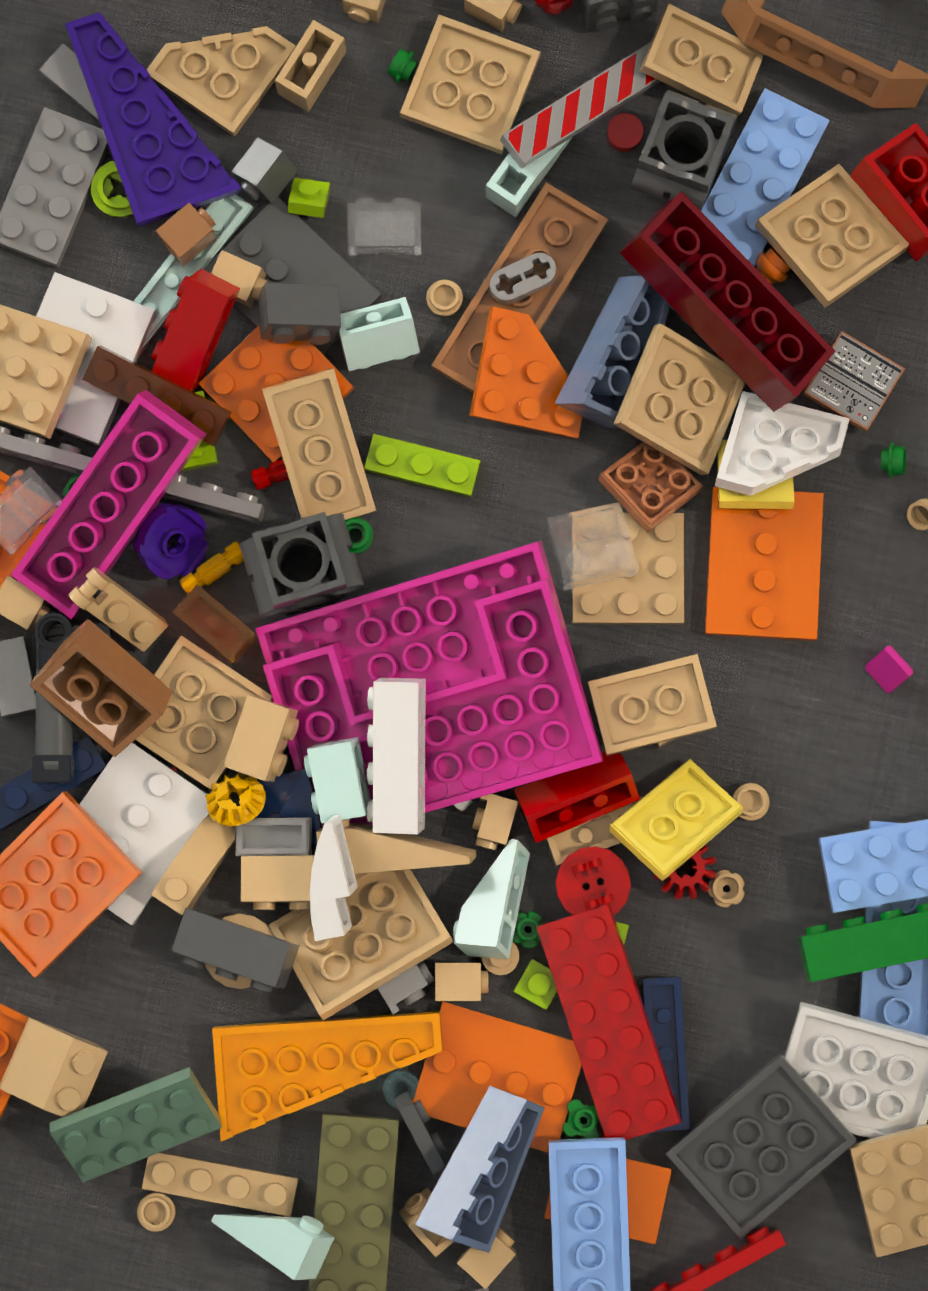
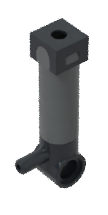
M47 613L40 617L35 625L34 633L37 640L36 675L64 640L76 630L73 624L62 614ZM56 624L63 625L65 630L63 638L58 642H49L47 640L48 629ZM36 691L35 755H32V782L35 784H75L73 722Z

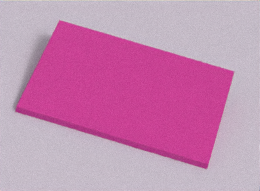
M542 540L255 628L266 664L263 665L274 702L298 710L296 719H299L297 733L292 741L288 740L287 742L295 771L305 769L304 757L308 755L307 749L313 745L359 737L367 778L368 764L373 762V747H369L367 742L368 727L373 725V710H369L367 698L369 687H373V681L379 678L426 679L425 813L603 761ZM368 784L370 799L373 800V785ZM367 815L349 819L350 823L373 825V822H368Z

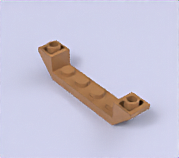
M726 0L721 14L744 45L873 108H916L928 84V73L901 60H898L894 70L891 72L764 10L763 6L766 0Z

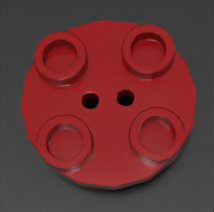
M597 846L580 848L568 855L559 867L555 881L557 896L564 909L572 915L610 903L613 915H615L627 902L631 888L629 871L622 859L612 851ZM598 878H602L604 880L603 885L597 884ZM584 883L589 884L590 887L588 890L583 889L582 886Z

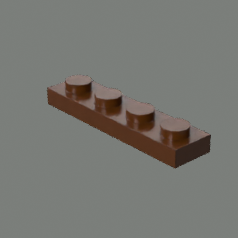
M102 345L97 346L82 380L130 404L138 393L145 390L149 391L205 432L207 435L203 441L212 446L217 445L232 413Z

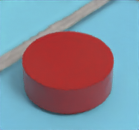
M629 113L618 114L608 124L607 140L614 149L620 152L632 151L642 141L643 125L635 115Z

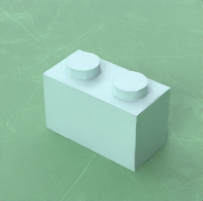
M406 297L340 314L341 328L338 334L349 371L366 369L375 364L395 359H404L410 355L420 353L414 322Z
M359 737L315 744L308 748V755L304 757V766L307 776L313 779L315 792L311 794V802L314 813L320 815L321 823H326L332 816L339 814L342 820L366 816L368 801L371 799Z

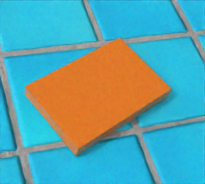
M626 1158L628 1232L630 1239L656 1244L672 1171L671 1168ZM550 1191L544 1213V1219L551 1220Z

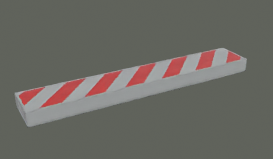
M650 43L502 134L500 141L521 169L659 83V80L640 71Z

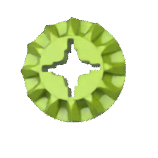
M110 161L101 166L93 176L91 195L99 210L110 217L127 218L133 214L127 198H123L121 195L111 196L115 190L110 180L113 179L115 183L118 182L120 185H122L114 161Z

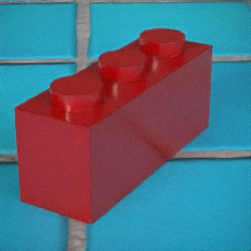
M203 269L198 270L190 277L185 276L177 291V296L181 298L177 309L173 308L164 323V328L168 330L164 341L160 340L152 353L151 360L155 361L152 371L190 391L195 390L204 379L240 288Z
M604 751L601 753L602 762L533 781L513 789L522 814L536 843L640 800L632 774L621 753L606 756Z

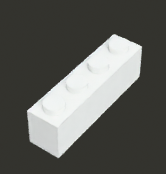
M379 678L373 681V687H369L367 698L368 708L373 710V725H369L367 733L368 746L373 747V762H369L367 769L368 784L373 785V800L368 801L367 819L368 822H373V833L419 834L425 829L426 679Z

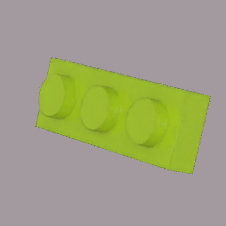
M373 434L364 471L471 498L480 460Z

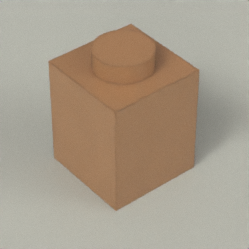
M188 203L160 226L156 233L161 243L184 267L216 240L214 230L212 229L216 224L202 207L197 211Z

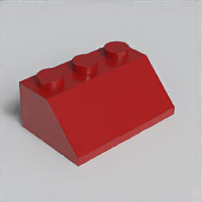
M915 123L863 158L850 177L910 244L907 252L917 262L928 254V136Z

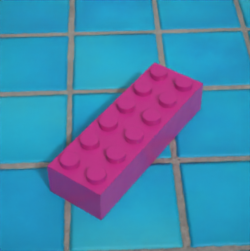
M145 390L138 393L11 573V576L70 619L74 618L83 609L77 606L68 594L76 586L80 588L88 579L86 575L93 567L108 575L140 530L145 519L152 513L207 434L149 391Z

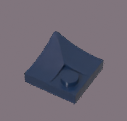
M305 769L281 774L279 777L276 776L274 782L257 779L263 785L266 801L262 811L255 818H312V846H317L316 832L323 827V823H321L320 815H316L313 811L311 794L315 792L312 777L309 778Z

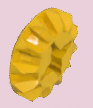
M240 772L236 777L231 778L224 775L223 781L219 784L212 783L211 793L205 795L207 811L210 817L215 822L224 826H239L250 822L259 815L266 801L263 785L255 777H246ZM232 792H237L239 795L240 806L238 807L231 800L230 795Z

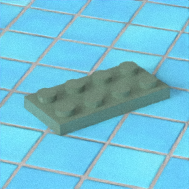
M190 1067L49 1122L51 1136L82 1182L89 1181L222 1128L221 1117Z

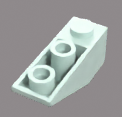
M572 138L522 169L509 153L486 184V198L516 218Z

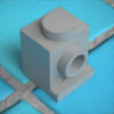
M423 961L378 987V990L394 1015L401 1011L397 1005L399 1002L404 1001L405 1005L409 1006L424 997L426 994L422 988L434 982L435 979Z

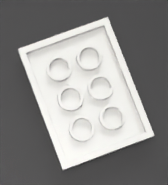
M56 272L52 277L36 317L87 333L92 339L55 430L101 447L121 399L82 380L97 346L100 345L137 363L151 324L156 318L157 312L153 308Z
M134 743L128 745L116 757L113 756L79 804L143 872L108 908V910L132 926L153 898L151 893L172 861L202 820L209 814L205 796L207 794Z
M800 1003L785 1058L852 1134L873 1139L926 1125L928 1120V1036L812 1004Z

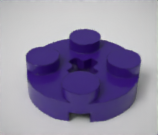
M162 503L156 507L155 511L141 525L138 535L133 541V549L138 554L141 564L156 576L163 579H173L171 577L179 574L186 576L200 565L206 555L208 548L204 529L207 530L206 523L199 514L183 505ZM177 534L175 537L178 542L175 548L171 546L167 548L168 539Z

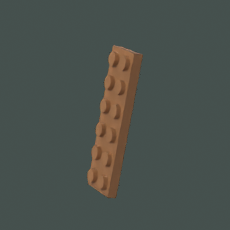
M546 182L435 358L431 369L474 394L490 308L494 306L529 314L538 330L541 331L605 229L609 219ZM535 253H545L554 260L556 275L555 280L549 287L509 305L500 304L491 296L490 280L499 269ZM539 263L533 265V272L525 276L527 279L538 275L540 279H545L546 270L549 268L547 266L541 267ZM505 278L501 279L500 287L497 290L498 292L504 290L507 295L512 294L513 285L521 281L518 279L508 283Z

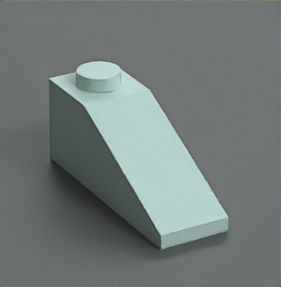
M511 839L461 907L459 920L455 922L453 927L454 944L467 956L509 959L530 856L528 850L518 840Z
M219 1214L214 1215L211 1220L212 1223L293 1280L316 1279L335 1238L323 1230L324 1225L319 1220L310 1216L297 1218Z

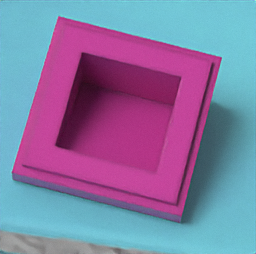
M889 645L865 666V670L887 693H891L913 674V669Z

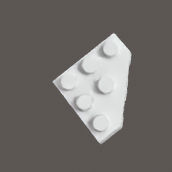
M742 391L715 487L752 496L840 456L850 418L792 403H787L773 412L756 394Z

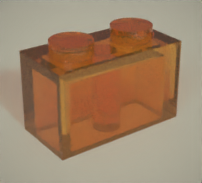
M198 584L173 611L174 615L232 665L239 660L257 639V636L249 627Z

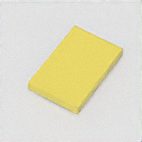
M689 759L610 825L609 832L663 881L742 814L743 807Z

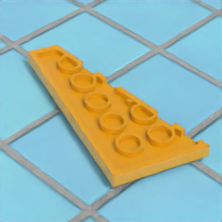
M440 1011L325 1019L324 1021L317 1019L214 1026L212 1033L218 1113L221 1117L222 1128H220V1140L222 1142L238 1133L251 1128L254 1129L287 1113H293L344 1092L348 1088L361 1083L364 1084L392 1070L403 1068L442 1052Z

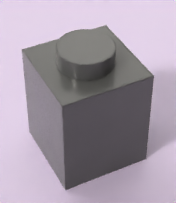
M257 137L232 170V173L241 182L240 187L245 195L255 201L260 197L273 204L298 169L282 150Z

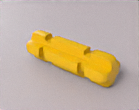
M233 542L224 548L226 552L223 554L217 553L197 567L196 573L192 575L190 572L180 580V585L187 595L193 597L203 590V585L209 586L232 570L231 566L233 564L237 566L244 560L239 547L240 543Z

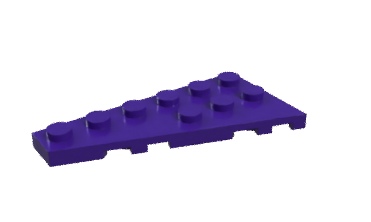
M100 12L65 23L137 227L173 216L188 203L197 208L242 193V188L234 178L230 177L213 152L209 151L198 137V133L164 91L160 90L148 71L142 64H139L127 49V45Z

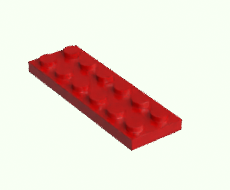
M610 903L536 927L605 1138L625 1137V1140L681 1123L682 1120Z

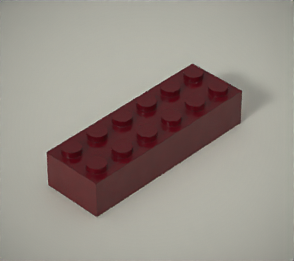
M682 191L661 207L620 252L627 262L773 412L797 398L835 352Z

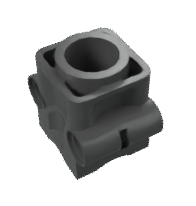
M668 90L664 94L639 158L638 167L630 188L661 200L664 198L669 201L682 191L701 211L721 163L737 115L708 104H700L697 100ZM675 147H685L695 152L700 160L691 164L678 163L671 159L666 151Z
M322 512L289 524L252 533L253 538L239 544L248 577L254 578V581L251 582V588L261 617L277 613L293 614L344 598L348 592L364 586L356 555L354 552H349L353 545L344 514L342 513L326 516V513ZM308 551L322 559L320 571L307 582L297 583L283 576L285 563L292 555L298 552Z

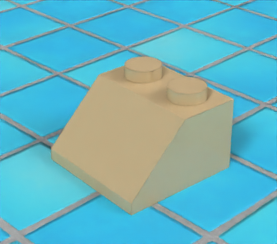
M29 1017L2 1078L0 1089L45 1111L65 1117L84 1109L108 1051L94 1042Z

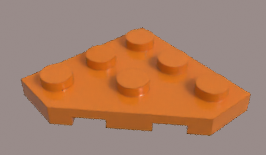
M494 306L490 308L469 416L577 439L579 437L582 416L554 404L568 375L529 314Z

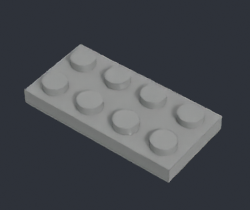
M44 107L0 212L1 247L56 268L60 267L91 192L93 176L101 167L109 148L101 128Z

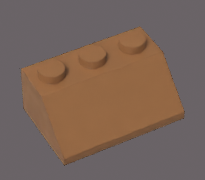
M89 619L64 640L29 685L114 757L121 753L163 715L173 692Z

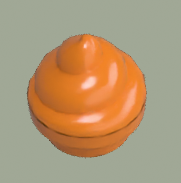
M773 247L766 253L762 251L755 262L757 270L770 284L784 282L788 277L787 272L791 269Z

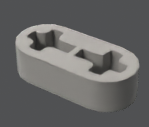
M535 253L499 269L490 280L491 296L496 302L509 305L549 287L555 280V262L545 253ZM539 263L541 267L547 266L549 268L546 270L545 279H540L538 275L527 279L525 277L533 272V265ZM505 278L508 283L518 279L521 282L513 285L512 294L507 295L504 290L499 292L497 290L500 287L501 279Z

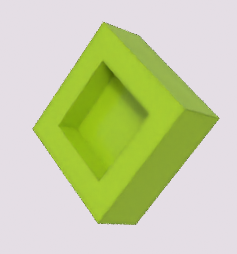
M294 177L288 200V213L324 218L330 194V183Z
M531 959L513 992L547 1010L557 989L550 969Z

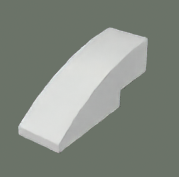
M340 814L332 816L324 823L312 865L310 911L315 941L344 936L352 927L345 897L350 896L358 886Z

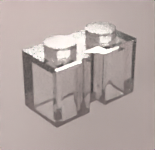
M359 198L356 200V203H347L349 256L378 255V253L422 255L421 202L414 203V200L411 198H395L392 200V203H377V200L373 198Z
M31 467L25 472L21 469L14 473L6 482L7 488L0 494V544L11 555L33 536L32 533L37 528L49 521L62 502V499Z

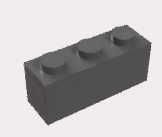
M185 908L171 951L182 955L180 962L202 969L203 964L206 963L217 967L216 975L237 981L238 975L252 979L251 987L271 993L273 987L285 989L300 945L199 910Z

